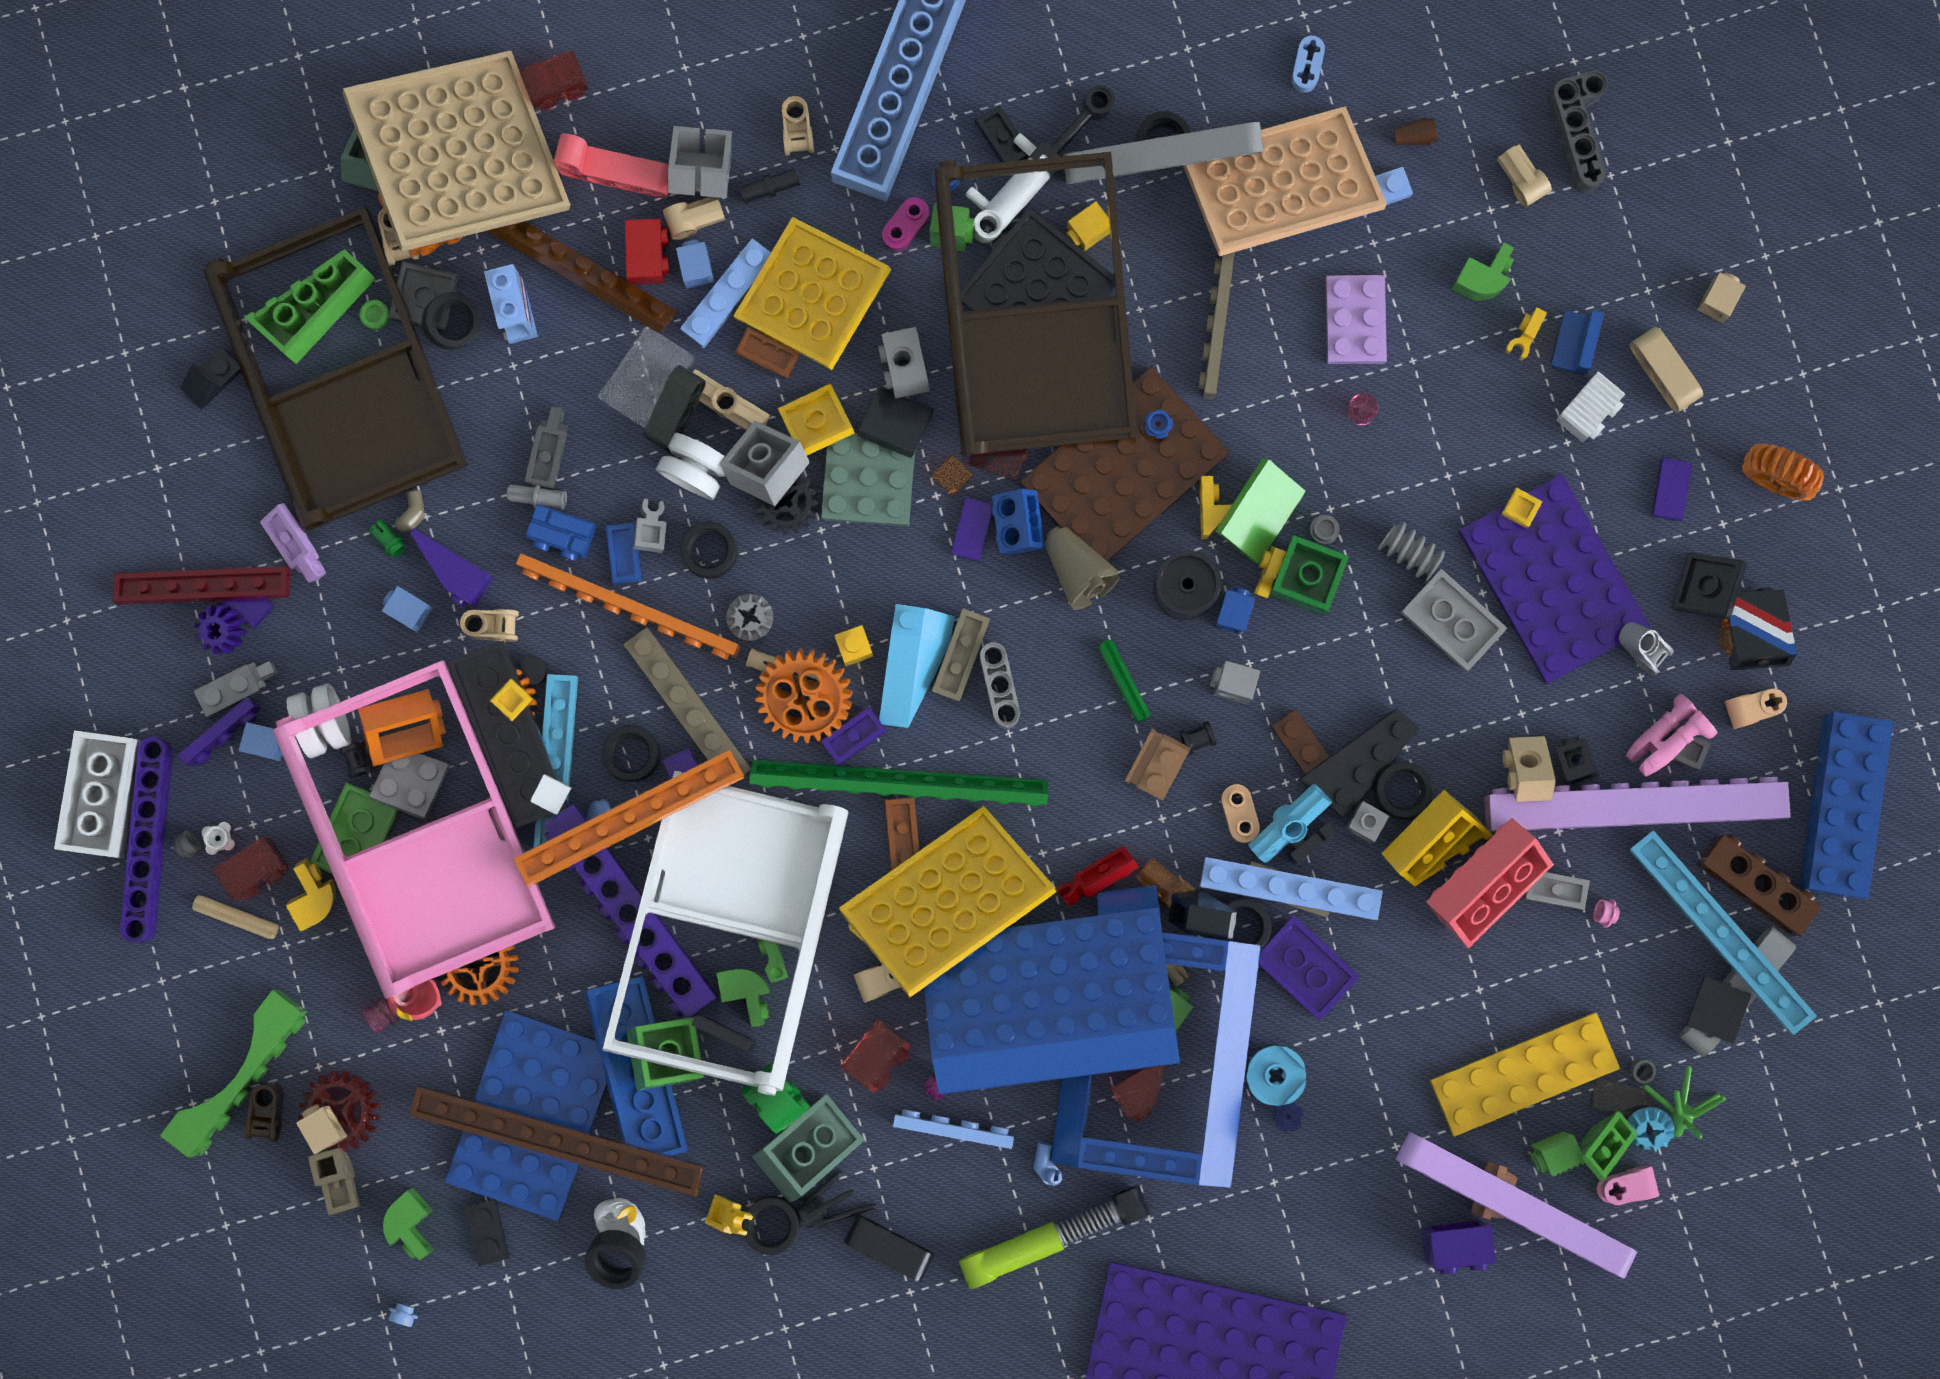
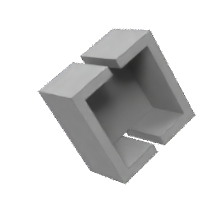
M674 126L668 166V193L695 195V191H699L700 196L727 198L732 157V131L706 129L705 154H701L700 128Z

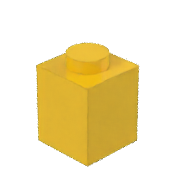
M1096 201L1068 221V232L1066 235L1075 245L1080 246L1083 251H1086L1110 234L1109 218Z
M862 625L834 635L846 667L874 657Z

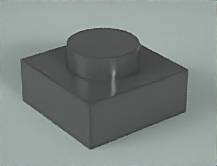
M1694 736V740L1686 744L1673 761L1699 771L1711 743Z

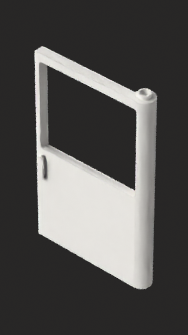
M674 770L673 778L682 774V772ZM728 786L662 819L603 1051L758 1087L757 1092L775 1096L776 1091H783L848 811L844 808L828 804H822L818 808ZM653 913L795 947L799 950V957L771 1073L762 1071L748 1072L615 1039V1032L646 914Z

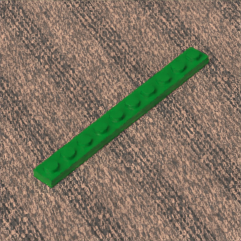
M753 760L750 770V784H756L765 788L785 786L794 790L813 788L823 792L842 790L852 794L871 792L882 796L900 794L911 798L929 796L941 800L958 798L970 802L987 800L995 801L999 804H1008L1010 802L1025 803L1029 806L1047 805L1048 780L765 760Z

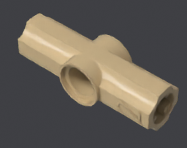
M696 369L693 371V373L706 381L704 391L699 399L700 403L715 411L721 418L728 419L746 431L754 421L767 425L770 418L768 413L743 399L732 389L722 386ZM722 398H732L734 400L733 405L729 409H721L718 404Z

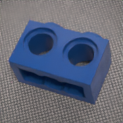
M1017 489L992 495V514L996 522V543L1000 554L1018 555L1045 549L1037 491Z

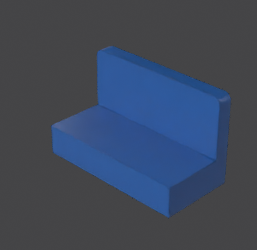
M1594 310L1588 316L1571 311L1563 313L1551 361L1552 367L1585 375L1591 369L1604 313Z

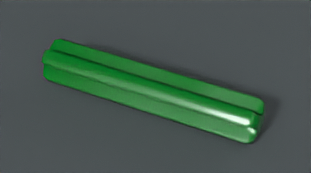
M1111 639L1098 645V649L1136 722L1148 718L1150 712L1114 642Z

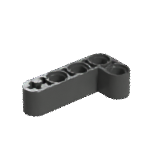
M1590 71L1558 81L1548 97L1550 110L1576 190L1583 194L1594 192L1603 182L1606 175L1586 110V106L1597 103L1607 90L1608 80L1599 71ZM1586 84H1594L1598 92H1590L1586 88ZM1558 91L1567 92L1570 100L1561 99ZM1566 119H1575L1579 127L1573 128L1569 126ZM1575 145L1583 146L1587 151V155L1578 154L1575 150ZM1587 173L1588 177H1594L1593 182L1591 178H1585L1584 175Z

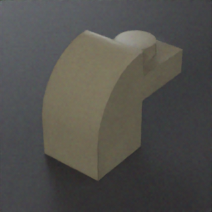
M336 1148L308 1156L314 1184L322 1188L328 1216L361 1207L353 1179L356 1175L350 1158L343 1148Z

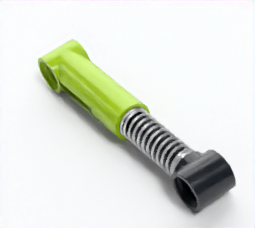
M1136 1185L1111 1196V1202L1105 1203L1104 1207L1100 1205L1099 1209L1095 1207L1094 1211L1090 1209L1089 1213L1085 1211V1215L1080 1213V1217L1075 1215V1219L1070 1217V1221L1066 1219L1065 1223L1060 1222V1225L1054 1224L1052 1221L996 1246L958 1260V1263L969 1289L985 1285L999 1276L1064 1250V1243L1067 1245L1068 1241L1073 1243V1239L1078 1241V1237L1083 1238L1084 1234L1088 1236L1089 1232L1093 1234L1094 1230L1098 1232L1099 1228L1103 1230L1104 1226L1108 1228V1224L1112 1226L1113 1222L1114 1224L1122 1222L1123 1225H1127L1150 1215V1210L1140 1186Z

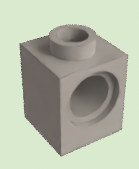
M1362 801L1356 806L1344 829L1368 843H1374L1389 815Z

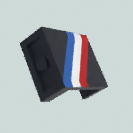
M1766 587L1753 592L1739 590L1731 619L1728 620L1734 648L1729 658L1730 670L1790 666L1797 652L1784 589L1773 590V588Z

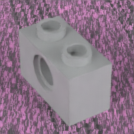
M916 327L882 334L883 345L878 346L881 363L887 362L889 371L884 372L887 389L893 388L895 399L929 392L928 378ZM906 360L909 362V364H907L906 366L896 365L899 361Z
M1225 661L1221 667L1217 666L1216 670H1214L1210 687L1215 688L1213 696L1247 705L1253 700L1260 670Z

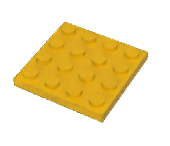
M792 217L733 317L741 323L832 370L889 275L891 268L873 257Z

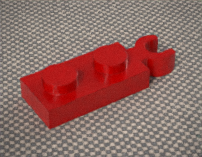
M1123 845L1073 875L1075 881L1064 883L1057 890L1069 907L1077 903L1084 894L1087 898H1090L1102 892L1116 881L1127 877L1139 867Z

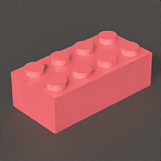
M1511 818L1506 824L1500 826L1495 835L1484 845L1480 846L1463 866L1457 868L1452 877L1442 887L1437 888L1426 903L1445 928L1469 949L1554 864L1538 840Z

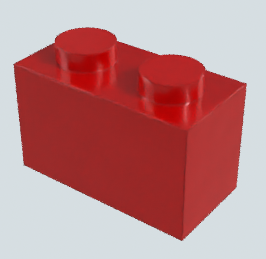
M660 219L625 220L626 272L629 283L632 285L665 283V274H670L669 257H664V246H669L668 228H663Z

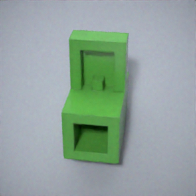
M1503 243L1490 267L1469 257L1451 290L1476 301L1489 300L1499 295L1511 280V278L1505 275L1514 261L1510 257L1514 247Z
M734 969L717 973L722 1003L746 998L751 1028L765 1025L764 1019L769 1018L766 1000L761 1001L760 995L771 993L767 981L760 974L748 969Z
M414 1188L407 1190L388 1208L384 1217L383 1231L390 1246L401 1239L404 1242L402 1244L404 1251L411 1258L417 1257L420 1261L427 1257L434 1249L415 1226L433 1210Z

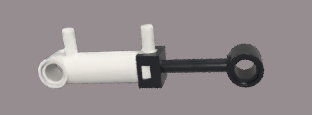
M1096 85L1090 88L1082 101L1083 111L1051 147L1044 141L1036 147L1021 133L1015 137L1014 143L1029 156L1028 160L1061 157L1059 154L1091 119L1100 120L1107 116L1114 104L1113 92L1104 85ZM1091 98H1102L1105 103V107H1094L1091 102ZM1058 170L1015 174L991 201H988L974 187H971L966 192V196L982 210L974 220V238L981 243L993 242ZM984 220L991 221L994 224L995 230L991 233H985L980 228V222Z

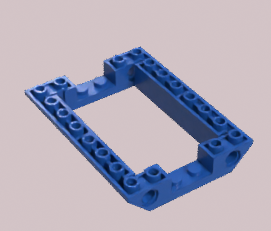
M1162 932L1166 964L1225 971L1203 1154L1177 1148L1166 1149L1117 1142L1113 1139L1083 1137L1086 1133L1093 1075L1061 1080L1051 1162L1083 1169L1194 1185L1231 1188L1261 946Z

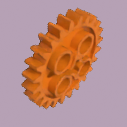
M799 648L796 656L790 650H787L785 660L780 655H777L774 659L775 664L768 662L765 667L767 672L761 673L759 679L763 682L757 684L756 690L762 693L757 695L755 701L764 704L759 707L758 712L767 713L763 721L764 723L772 721L775 723L772 732L780 728L783 730V739L791 733L795 743L800 736H804L807 744L812 735L819 742L823 737V732L831 737L833 727L839 730L842 726L841 720L847 719L849 713L846 710L850 709L852 702L847 699L852 696L853 691L844 688L849 685L850 679H841L844 668L835 670V659L829 663L825 662L826 653L816 658L814 649H811L808 656L804 655L802 648ZM794 672L798 673L800 678L799 681L797 677L793 674ZM806 674H815L820 681L817 683L810 682L806 678ZM786 682L791 686L792 690L784 691L779 687L778 683ZM825 701L829 704L830 708L821 709L817 706L816 702ZM796 709L800 711L802 717L795 718L791 716L789 710ZM809 710L812 716L815 717V719L810 718L808 714Z

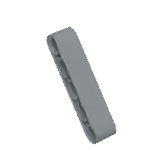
M1773 926L1767 928L1754 943L1777 971L1796 949V945ZM1733 969L1721 982H1729L1731 987L1752 994L1748 1006L1757 997ZM1685 1026L1679 1035L1684 1042L1702 1057L1708 1055L1721 1040L1714 1036L1708 1038L1706 1033Z

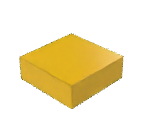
M1516 487L1501 515L1527 529L1543 501Z
M511 678L490 701L513 721L533 698Z

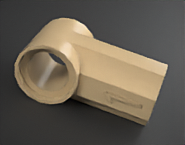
M1520 144L1510 148L1498 157L1497 161L1513 184L1512 189L1517 200L1524 207L1529 206L1551 192L1552 188L1548 178L1541 170L1535 169Z
M708 197L690 204L685 202L677 203L663 210L673 240L690 237L698 229L725 220L718 197Z

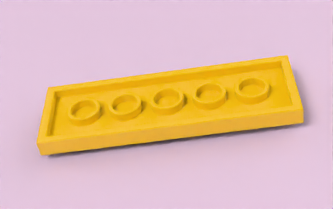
M1592 1013L1429 1081L1451 1134L1455 1137L1619 1070L1620 1067L1598 1014Z

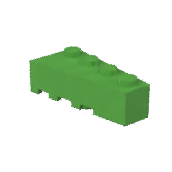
M344 249L313 270L311 276L302 282L298 280L290 286V290L278 298L273 297L265 303V307L256 313L251 312L244 318L297 364L376 278Z

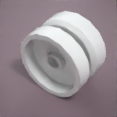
M674 433L668 447L671 453L678 458L662 456L655 470L680 487L703 498L714 500L720 486L717 480L710 475L726 477L720 466L725 456L698 440L680 433Z
M329 683L314 687L311 698L307 694L300 692L289 696L286 700L289 716L293 715L295 720L340 703L339 697ZM346 714L296 735L302 750L308 758L325 754L327 742L334 749L348 746L352 742Z

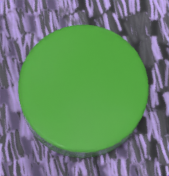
M369 300L362 305L359 316L361 322L368 329L381 330L390 322L388 317L390 310L382 301Z

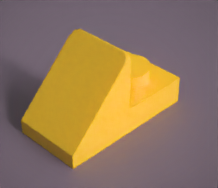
M1201 476L1199 481L1201 539H1207L1218 528L1232 506L1214 505V502H1219V484H1214L1213 476Z

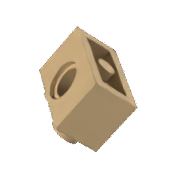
M1545 736L1509 738L1508 749L1503 750L1502 758L1504 768L1509 769L1507 776L1508 788L1514 791L1516 802L1552 800L1556 780Z

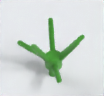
M1690 1065L1686 1066L1681 1097L1678 1090L1674 1091L1675 1107L1648 1085L1643 1086L1647 1093L1672 1113L1671 1119L1674 1123L1675 1137H1681L1684 1130L1689 1129L1698 1139H1701L1703 1136L1692 1124L1693 1120L1726 1100L1725 1096H1720L1719 1093H1716L1694 1108L1687 1105L1692 1071Z

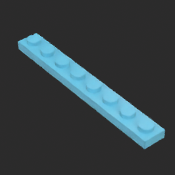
M1654 830L1630 849L1633 856L1791 1036L1795 1035L1817 1017Z

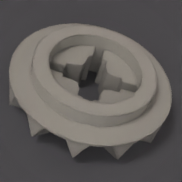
M751 593L738 596L729 604L726 615L730 631L736 637L745 641H754L764 637L771 629L774 618L770 604L762 596ZM757 606L754 615L761 623L750 621L748 625L746 624L742 628L745 618L739 611L750 612L751 609Z

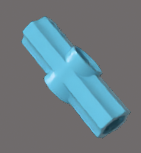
M1312 784L1291 805L1279 807L1274 812L1273 822L1248 844L1260 860L1268 863L1287 844L1302 840L1307 834V826L1332 801L1316 784Z

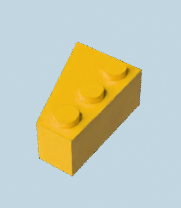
M1443 790L1381 854L1402 877L1412 885L1417 886L1445 868V862L1456 854L1460 853L1463 856L1470 851V845L1481 838L1488 840L1494 835L1472 812Z

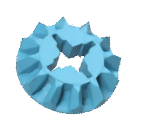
M1652 1107L1642 1108L1635 1111L1627 1120L1638 1133L1631 1145L1632 1147H1638L1642 1152L1653 1150L1656 1153L1658 1148L1662 1146L1667 1147L1670 1139L1674 1138L1673 1120L1661 1109ZM1647 1122L1655 1130L1653 1138H1650L1646 1132Z

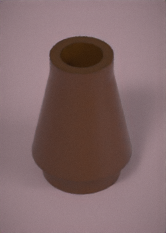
M1426 116L1404 126L1394 128L1396 145H1431V142L1438 141L1434 118L1427 119Z

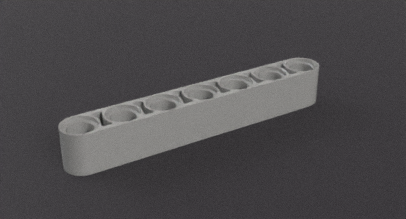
M1251 122L1063 154V156L1111 152L1113 176L1118 177L1264 152L1260 122ZM1096 166L1066 169V183L1074 184L1105 179L1104 168Z

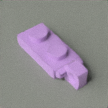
M285 503L278 504L260 521L261 525L290 569H296L299 573H302L308 582L320 580L326 574V571L321 562L317 560L319 559L318 553H316L315 548Z

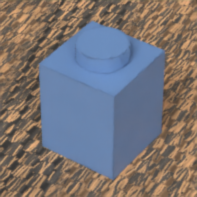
M698 240L684 242L682 247L676 248L686 289L715 282L705 242L699 243Z
M399 586L394 591L390 590L382 603L384 605L382 612L417 633L433 609L430 605Z
M246 722L239 747L240 752L276 761H281L283 756L272 731L273 728Z

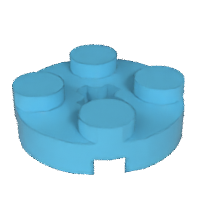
M1272 1045L1260 1049L1251 1057L1247 1065L1245 1078L1250 1092L1256 1099L1267 1105L1280 1106L1292 1103L1302 1094L1306 1085V1069L1303 1060L1296 1052L1287 1047ZM1281 1068L1283 1070L1281 1076L1284 1080L1281 1083L1277 1081L1271 1083L1269 1081L1271 1077L1269 1074L1270 1069L1278 1070Z

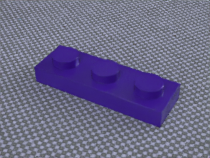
M246 697L179 753L178 757L186 765H202L211 757L210 752L218 745L222 747L234 738L233 732L240 726L245 727L246 722L252 723L257 718L256 713L261 710V707L255 700Z

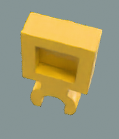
M1271 546L1270 551L1265 550L1259 567L1263 569L1261 578L1254 591L1255 594L1268 598L1286 551Z
M715 1194L705 1223L725 1233L746 1236L747 1231L742 1229V1222L744 1219L752 1220L753 1216L748 1212L740 1211L742 1205L724 1196Z

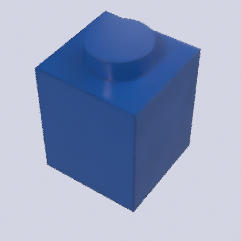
M1233 587L1232 591L1226 590L1215 627L1240 635L1246 632L1255 601L1254 597L1249 596V591Z

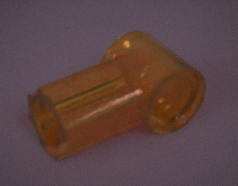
M1153 858L1146 863L1135 877L1144 886L1157 885L1159 900L1169 909L1171 907L1172 893L1196 891L1188 882L1179 876L1175 877Z

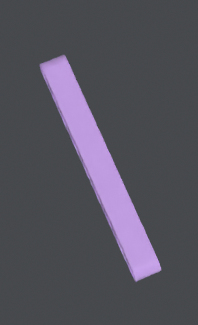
M1408 1132L1395 1159L1622 1279L1626 1278L1637 1254V1251L1411 1132Z

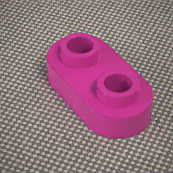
M915 197L907 199L884 226L882 239L888 249L892 251L906 249L925 226L929 219V208L925 201ZM911 208H918L920 213L912 216L909 211ZM899 230L902 232V236L900 238H893L891 233Z

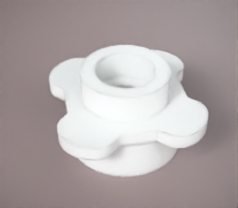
M221 822L219 826H206L203 828L202 836L204 837L205 850L208 854L215 855L220 850L230 851L234 848L235 842L230 836L231 826L229 823ZM219 835L221 840L216 841V836Z

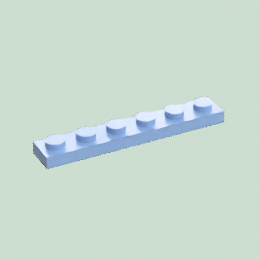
M1208 857L1204 859L1200 887L1371 920H1378L1383 893L1382 890Z

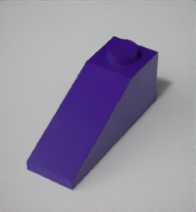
M413 528L411 535L444 589L451 593L449 599L463 608L467 603L475 608L493 577Z

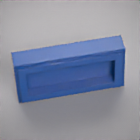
M635 522L606 526L613 585L642 582L639 550L633 549Z

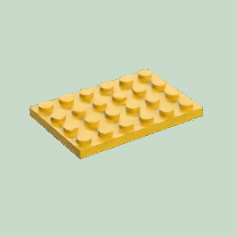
M983 806L839 907L844 918L906 994L911 997L1056 893L1054 885Z

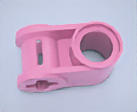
M1652 1165L1639 1166L1628 1169L1625 1172L1609 1175L1604 1180H1599L1596 1186L1598 1197L1602 1201L1614 1205L1643 1201L1660 1196ZM1613 1185L1618 1186L1614 1196L1609 1195V1190L1613 1189Z

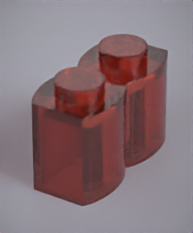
M574 51L559 54L547 61L532 64L519 71L534 109H551L557 104V101L565 98L568 100L578 99L583 96L584 91L588 90Z

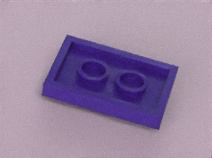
M1294 915L1260 950L1258 965L1318 1021L1329 1012L1360 978L1355 971Z

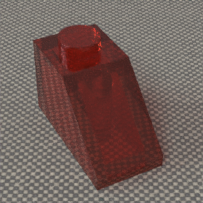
M1165 1066L1142 1068L1110 1087L1111 1092L1128 1120L1134 1118L1138 1122L1152 1114L1150 1108L1156 1104Z

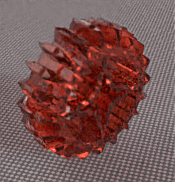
M332 1071L330 1073V1080L324 1074L319 1076L320 1085L316 1082L309 1084L310 1089L314 1093L308 1091L302 1093L303 1098L307 1099L308 1103H299V1109L307 1110L319 1104L321 1099L323 1107L330 1106L333 1113L336 1114L337 1109L335 1105L339 1107L346 1104L341 1112L343 1116L337 1117V1120L344 1128L348 1127L352 1133L328 1148L329 1150L336 1149L339 1145L342 1151L348 1152L349 1144L353 1149H357L360 1147L359 1139L364 1142L370 1139L365 1130L375 1132L377 1129L375 1125L370 1123L371 1120H380L379 1114H372V1109L381 1107L379 1102L371 1103V1098L376 1097L377 1092H366L371 1085L369 1081L359 1086L361 1080L359 1074L354 1075L350 1081L349 1071H343L341 1077H339L337 1071ZM337 1086L349 1089L352 1093L339 1100L334 1095L330 1096L327 1091ZM358 1099L362 1109L359 1124L357 1123L358 1119L353 1113ZM303 1115L298 1116L299 1121L304 1118Z

